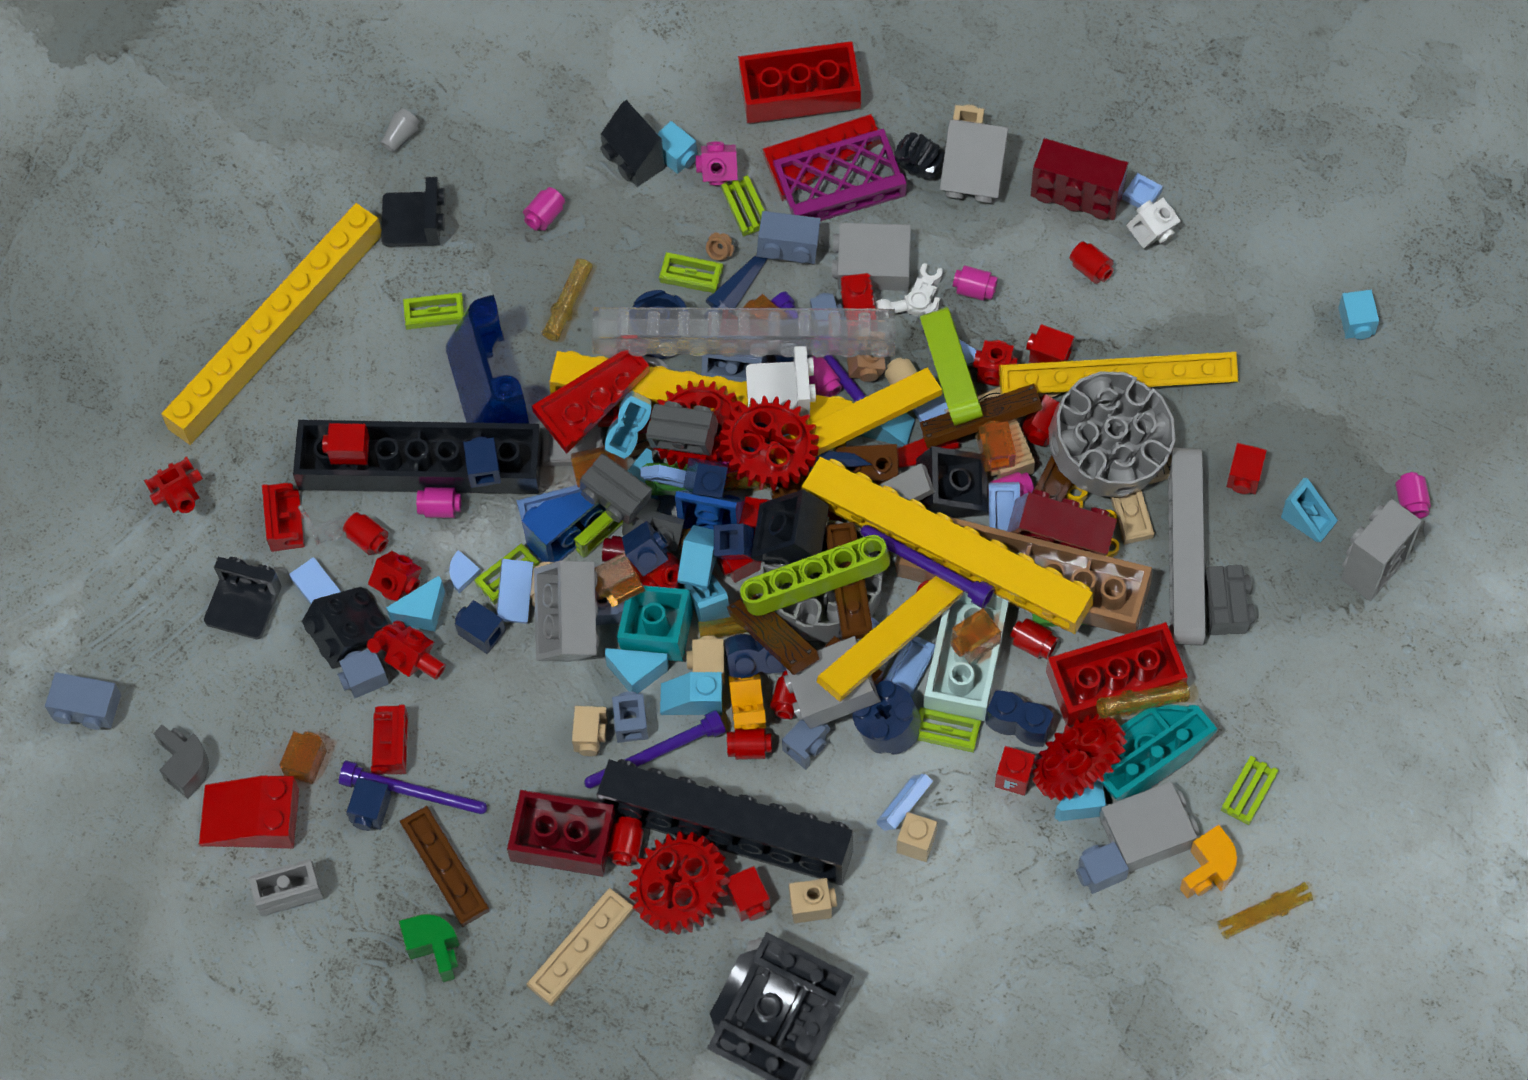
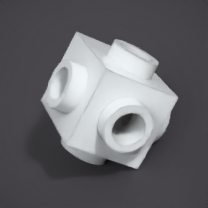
M1161 198L1154 204L1149 200L1136 210L1138 214L1126 226L1144 249L1156 240L1161 244L1175 233L1172 229L1180 222V219L1166 200Z

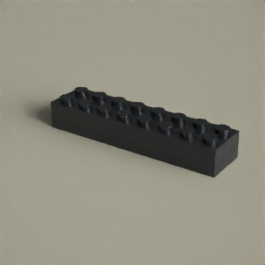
M298 420L293 476L298 490L417 492L418 490H425V487L455 488L456 493L539 494L542 434L540 424ZM329 423L366 424L369 434L367 464L330 463L328 454L323 453L322 449L323 435H328ZM476 437H494L501 477L500 484L471 488L463 442L471 441Z
M619 759L618 762L608 760L597 791L599 803L614 805L616 820L619 817L635 818L642 822V827L670 834L674 837H677L679 831L683 832L687 837L691 832H694L699 838L704 836L710 843L716 845L719 850L817 879L827 878L828 882L841 886L853 853V830L849 829L844 823L837 821L823 822L818 820L813 814L801 812L800 815L792 813L782 805L771 803L769 806L761 804L755 798L744 794L739 795V797L730 795L724 789L717 786H709L708 788L696 785L694 780L686 777H678V779L668 777L659 769L648 768V770L637 768L634 763L624 759Z

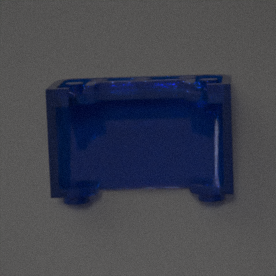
M493 294L474 300L446 343V353L465 420L468 423L529 424L525 399L519 381L510 375L493 378L488 358L494 357L493 348L497 341H504L495 296Z

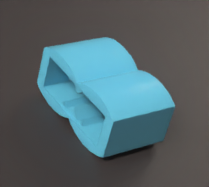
M630 391L624 397L619 407L618 418L610 425L605 439L606 451L623 459L633 452L638 439V431L649 420L651 399L634 391Z

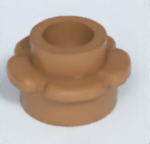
M715 232L711 234L706 244L707 254L712 259L720 261L732 256L734 245L731 243V237L726 233L719 234Z

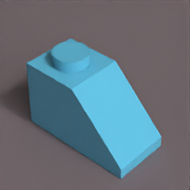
M690 672L661 683L660 715H705L714 710L719 715H723L722 672Z

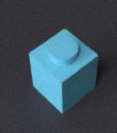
M670 121L657 134L662 139L664 164L679 174L684 168H689L695 162L697 144L695 139Z
M1372 289L1342 293L1338 309L1345 338L1366 339L1371 335H1375L1379 318Z

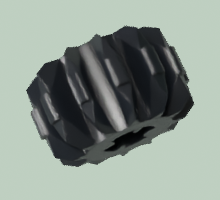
M914 132L906 134L900 140L894 152L896 155L895 159L900 163L901 168L906 169L908 173L914 174L917 178L922 177L926 180L934 178L936 173H939L943 167L944 151L940 149L939 144L934 143L931 138L928 139L923 134L918 135Z

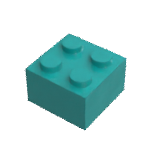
M629 584L617 635L620 649L667 654L668 660L683 662L694 611L689 589Z

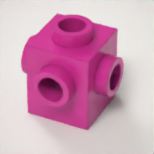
M712 141L708 142L707 146H701V155L696 156V172L702 173L703 182H709L710 185H722L729 180H738L736 144L724 145V142Z

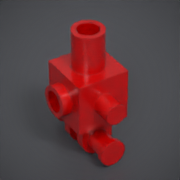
M186 456L184 460L176 464L170 463L168 464L169 468L164 471L159 469L157 470L158 474L148 480H144L149 491L153 493L149 496L155 506L166 500L173 513L178 510L181 513H189L194 509L195 501L200 497L193 485L203 480L198 469L194 470Z
M399 620L384 626L367 642V647L372 653H378L382 649L387 653L384 661L408 677L420 669L437 680L446 668V664L430 654L434 642L421 631L411 626L406 628L405 624Z

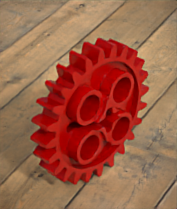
M700 380L698 387H694L693 383L688 381L687 389L683 390L678 384L676 385L677 393L673 394L666 391L668 400L658 399V404L664 405L665 402L671 401L688 409H692L693 404L705 406L709 409L715 408L712 412H714L718 420L717 434L719 435L714 438L711 455L653 447L654 450L658 451L659 458H666L669 466L677 462L680 470H683L686 464H688L689 457L719 462L718 459L724 453L719 451L720 441H722L719 438L721 430H724V420H730L731 410L739 413V404L742 402L737 401L734 392L728 394L727 386L724 385L718 390L715 381L709 387H705L704 380Z
M763 396L761 404H758L754 398H750L749 407L740 403L739 413L734 410L730 411V420H724V430L720 432L719 439L722 441H720L719 451L724 452L722 461L730 462L728 471L738 470V481L746 476L748 478L747 486L750 487L757 481L759 482L760 490H763L765 484L770 483L772 490L775 491L777 483L781 482L782 486L787 489L789 479L798 484L800 474L808 475L809 467H814L816 458L814 456L818 455L819 447L816 445H818L819 435H814L816 430L815 424L808 425L810 415L800 416L801 406L792 410L790 409V400H787L784 405H780L777 396L774 398L773 403H768L766 396ZM755 423H765L767 427H758ZM790 434L795 439H786L783 435ZM752 447L755 451L747 452L743 448ZM780 459L783 463L775 464L771 460Z
M1097 713L1093 719L1090 715H1087L1083 722L1076 719L1074 726L1070 728L1068 725H1065L1062 734L1055 733L1056 739L1053 742L1045 743L1048 748L1038 753L1041 759L1034 762L1037 768L1032 770V774L1035 776L1032 780L1044 796L1047 795L1050 800L1056 797L1058 801H1061L1065 796L1068 800H1071L1075 792L1082 796L1085 788L1094 789V782L1097 780L1103 782V775L1114 771L1111 765L1121 761L1117 755L1125 752L1122 746L1127 743L1124 738L1126 733L1114 718H1110L1107 714L1102 717Z
M679 831L676 840L670 834H666V843L662 844L656 839V849L654 851L647 847L645 848L648 857L646 859H637L638 863L642 866L640 869L631 870V873L637 877V880L629 882V886L637 890L631 893L629 897L637 902L633 909L640 914L639 917L644 922H649L648 925L655 930L659 928L665 934L672 930L677 935H680L682 927L690 933L693 932V923L695 922L703 927V917L705 915L713 919L714 914L711 909L713 907H723L717 900L719 897L728 896V893L722 889V886L730 883V880L723 875L730 870L723 863L726 858L718 852L719 848L710 843L704 836L699 838L694 832H691L687 837L683 832ZM674 860L672 867L667 869L668 864ZM702 866L701 871L694 876L695 871ZM664 890L663 896L657 899L658 894ZM692 896L691 902L685 905L686 900Z

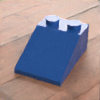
M688 490L676 491L675 494L677 517L685 519L683 536H687L693 525L714 530V525L739 524L744 500L737 496L725 495L719 498L693 494Z
M581 492L544 501L538 507L534 506L529 509L524 515L523 520H521L526 544L543 562L563 560L577 548L574 538L604 513L606 508L598 502L595 505L591 504L581 495Z

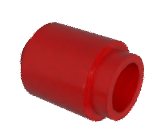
M1080 242L1070 254L1069 260L1073 262V267L1095 284L1107 281L1114 271L1112 267L1113 260L1092 243Z
M359 512L352 514L343 526L347 539L368 555L380 554L388 545V531L366 514L361 515Z
M1026 618L1023 622L1018 620L1010 634V637L1014 638L1012 645L1038 659L1042 657L1046 660L1053 653L1059 640L1058 637L1053 635V631L1029 618Z
M784 671L777 680L770 707L776 716L782 719H792L796 717L792 703L797 702L795 694H790L786 687L783 676L788 675V673Z
M735 728L734 732H727L728 757H735L736 760L766 759V753H772L771 734H765V728Z
M619 817L617 819V823L612 828L607 855L612 858L614 864L630 866L631 863L637 862L644 835L642 822L631 817Z

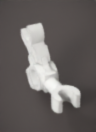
M924 263L920 268V278H917L911 292L904 296V300L891 302L888 299H881L875 301L877 321L887 320L893 314L907 311L908 315L921 316L938 310L940 298L935 297L933 303L931 298L935 295L938 288L935 285L941 281L942 269L938 268L937 273L930 276L926 273L928 264Z

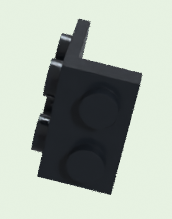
M426 177L425 192H391L383 195L381 241L384 246L440 245V231L445 230L444 213H441V206L445 205L446 197L445 188H440L438 177Z
M218 556L214 569L219 581L204 617L205 624L215 629L256 640L260 639L263 636L282 587L276 572L266 565L259 564L256 567L246 564L237 557L226 559Z
M363 587L314 599L301 621L306 632L310 634L318 646L321 655L332 669L341 667L339 661L345 659V656L351 652L352 648L367 644L368 640L373 638L377 631L388 625L373 599Z

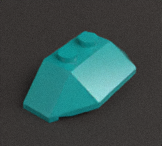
M1152 704L1121 725L1122 730L1126 733L1124 738L1127 743L1122 746L1125 752L1117 755L1121 761L1111 765L1114 771L1112 773H1105L1103 775L1104 781L1101 783L1116 801L1147 791L1188 763L1217 732L1218 728L1198 705Z

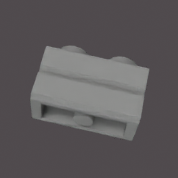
M311 859L298 862L295 866L291 864L249 876L254 902L261 916L323 899L317 872Z

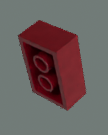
M1044 138L1033 166L1030 197H1034L1043 203L1051 202L1064 206L1070 211H1082L1092 214L1098 219L1114 221L1125 190L1129 162Z
M1032 490V493L1028 492L1015 500L1007 529L1008 532L1101 555L1108 554L1117 521L1116 518L1109 517L1108 511L1092 507L1091 511L1080 508L1079 502L1063 498L1061 502L1050 499L1051 494L1041 490Z
M520 790L507 846L510 862L604 877L609 842L616 820L614 805Z

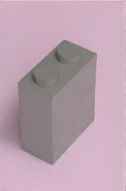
M950 119L940 190L946 191V196L963 198L964 193L975 195L974 200L982 202H992V197L998 198L1009 127Z
M840 223L839 234L833 235V252H839L838 260H832V278H838V289H841V277L868 273L871 275L872 290L908 291L910 225Z
M855 636L817 650L818 661L795 675L787 670L788 675L783 676L789 693H794L797 702L792 703L797 719L799 721L804 720L810 729L880 702L872 675L840 702L816 682L818 676L858 642Z
M1172 781L1101 808L1099 819L1110 843L1115 841L1129 869L1128 873L1190 850L1193 841L1198 838V826L1194 818H1188L1184 809L1186 801L1180 789L1175 790Z

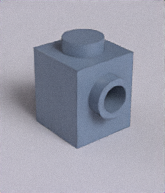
M369 649L351 652L345 656V659L339 661L343 672L338 673V677L344 691L351 689L354 699L389 684L377 653H372Z
M1115 841L1101 848L1099 845H1094L1083 851L1079 859L1078 869H1076L1080 883L1083 887L1088 885L1092 894L1126 880L1129 871Z

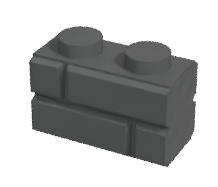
M671 401L665 402L664 405L655 404L651 413V421H649L646 438L651 447L711 455L714 438L719 426L718 420L714 412L705 406L698 405L694 406V409H688Z
M603 453L580 480L581 495L588 502L594 505L598 502L606 508L605 512L611 519L618 523L623 520L628 525L631 524L640 510L649 502L652 494L650 487Z
M1242 565L1207 567L1204 574L1210 634H1245L1248 632L1250 622H1254L1255 619L1254 606L1247 602V594H1251L1250 575H1244Z

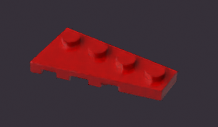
M872 114L763 148V156L782 202L786 198L773 165L774 160L876 131L878 128ZM880 139L868 142L865 149L869 151L881 144ZM847 148L841 150L837 157L845 161H852L857 152ZM822 157L813 158L810 166L824 171L829 160ZM833 163V165H832L831 169L829 170L828 174H830V173H832L833 171L837 170V166H839V165ZM794 165L782 168L784 175L795 180L801 171V168ZM806 171L800 182L810 186L813 184V180L819 176Z

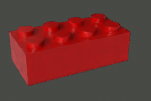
M852 41L738 56L739 77L747 124L861 108V87Z
M1166 622L1049 657L1046 667L1048 679L1065 724L1068 726L1074 725L1076 719L1083 722L1087 715H1090L1093 719L1097 713L1104 716L1183 692L1188 680L1187 673Z

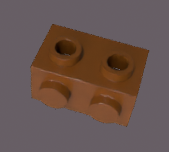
M897 444L836 447L837 452L854 453L872 464L849 467L846 470L854 474L861 472L867 475L872 480V483L880 485L900 474Z

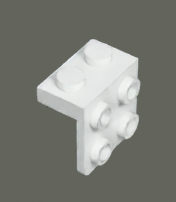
M806 346L794 347V362L747 365L748 407L750 398H754L758 404H761L763 396H766L768 403H773L774 398L777 396L780 405H784L787 400H790V409L793 410L801 406L800 416L810 415V402H816L815 384H809V376H814L813 357L807 358Z

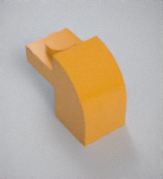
M758 673L747 678L728 676L734 729L766 728L760 674Z
M1217 825L1193 841L1190 852L1201 867L1182 879L1180 890L1187 899L1194 894H1197V896L1205 894L1213 887L1212 882L1220 891H1223L1232 879L1237 863L1236 849L1220 825Z

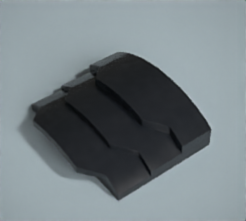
M766 932L757 949L738 956L718 999L710 1011L715 1033L707 1049L766 1080H805L829 1036L855 977Z

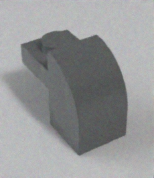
M650 498L649 502L640 510L631 524L628 525L623 521V536L645 521H648L655 531L659 530L664 535L669 545L666 548L678 551L685 519L659 513L661 500Z
M161 725L153 734L158 743L173 756L159 771L168 784L189 799L201 786L208 774V756L199 738L194 733L187 739L176 728L170 731L164 725Z

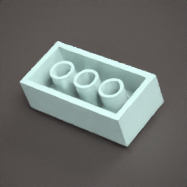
M964 592L963 596L942 614L924 695V708L985 722L1009 610V601L993 594L988 605L982 609L971 603V599L967 597L968 593Z

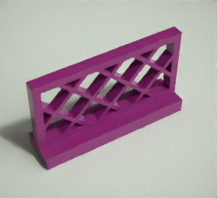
M884 128L773 161L791 215L821 218V222L906 196L907 183L903 173H900ZM880 139L883 146L879 155L865 149L868 142ZM848 148L857 152L851 163L837 157L841 150ZM861 155L875 161L870 172L856 166ZM822 157L829 160L824 171L810 166L813 158ZM833 163L848 169L842 180L828 174ZM879 163L890 167L893 175L882 178L874 174ZM794 165L801 168V171L795 180L784 175L782 168ZM806 171L820 177L814 188L800 182ZM852 171L866 177L863 184L854 186L846 181ZM824 179L838 185L834 193L826 194L819 191ZM796 188L810 193L807 201L795 204L792 195Z

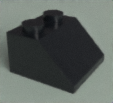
M625 100L601 132L602 146L600 149L608 161L613 160L618 165V170L626 181L631 180L636 187H639L665 169L662 139L636 109Z
M931 446L916 458V466L920 463L926 466L935 493L919 501L927 510L936 514L941 512L952 518L980 515L988 512L987 455Z
M804 489L760 503L751 559L788 565L821 553L829 504Z

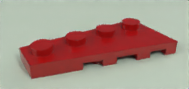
M630 345L533 404V413L567 454L650 372L649 364L635 347Z

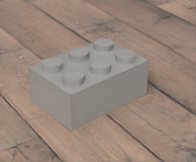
M1392 498L1384 507L1379 505L1373 511L1369 518L1371 522L1366 528L1361 526L1354 533L1350 540L1352 544L1346 552L1348 557L1342 564V567L1345 569L1341 580L1369 601H1372L1408 559L1422 520Z
M560 560L534 568L536 661L571 662L596 655L599 636L596 632L598 604L595 601L597 573L594 570V562Z

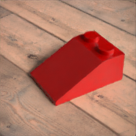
M262 775L205 785L199 846L294 849L299 787L294 776Z

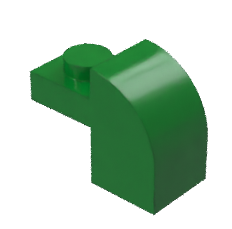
M423 914L400 920L399 924L410 960L434 953L442 981L454 980L453 968L458 967V962L454 949L450 948L460 946L452 926L443 918L431 914Z

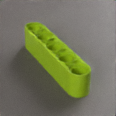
M948 306L921 315L920 320L954 426L983 417V412Z
M869 535L749 578L741 585L740 595L749 613L756 616L765 615L881 573L888 568L890 555L883 538L877 535ZM873 551L881 552L876 557H868ZM851 562L848 567L839 568L841 563ZM813 573H822L818 578H809ZM792 583L788 589H780L783 584ZM755 594H763L761 598L757 600H750V598Z

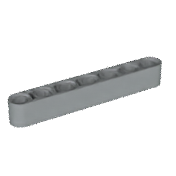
M1173 447L1170 453L1172 455L1170 476H1168L1170 633L1175 644L1203 645L1205 638L1202 450Z

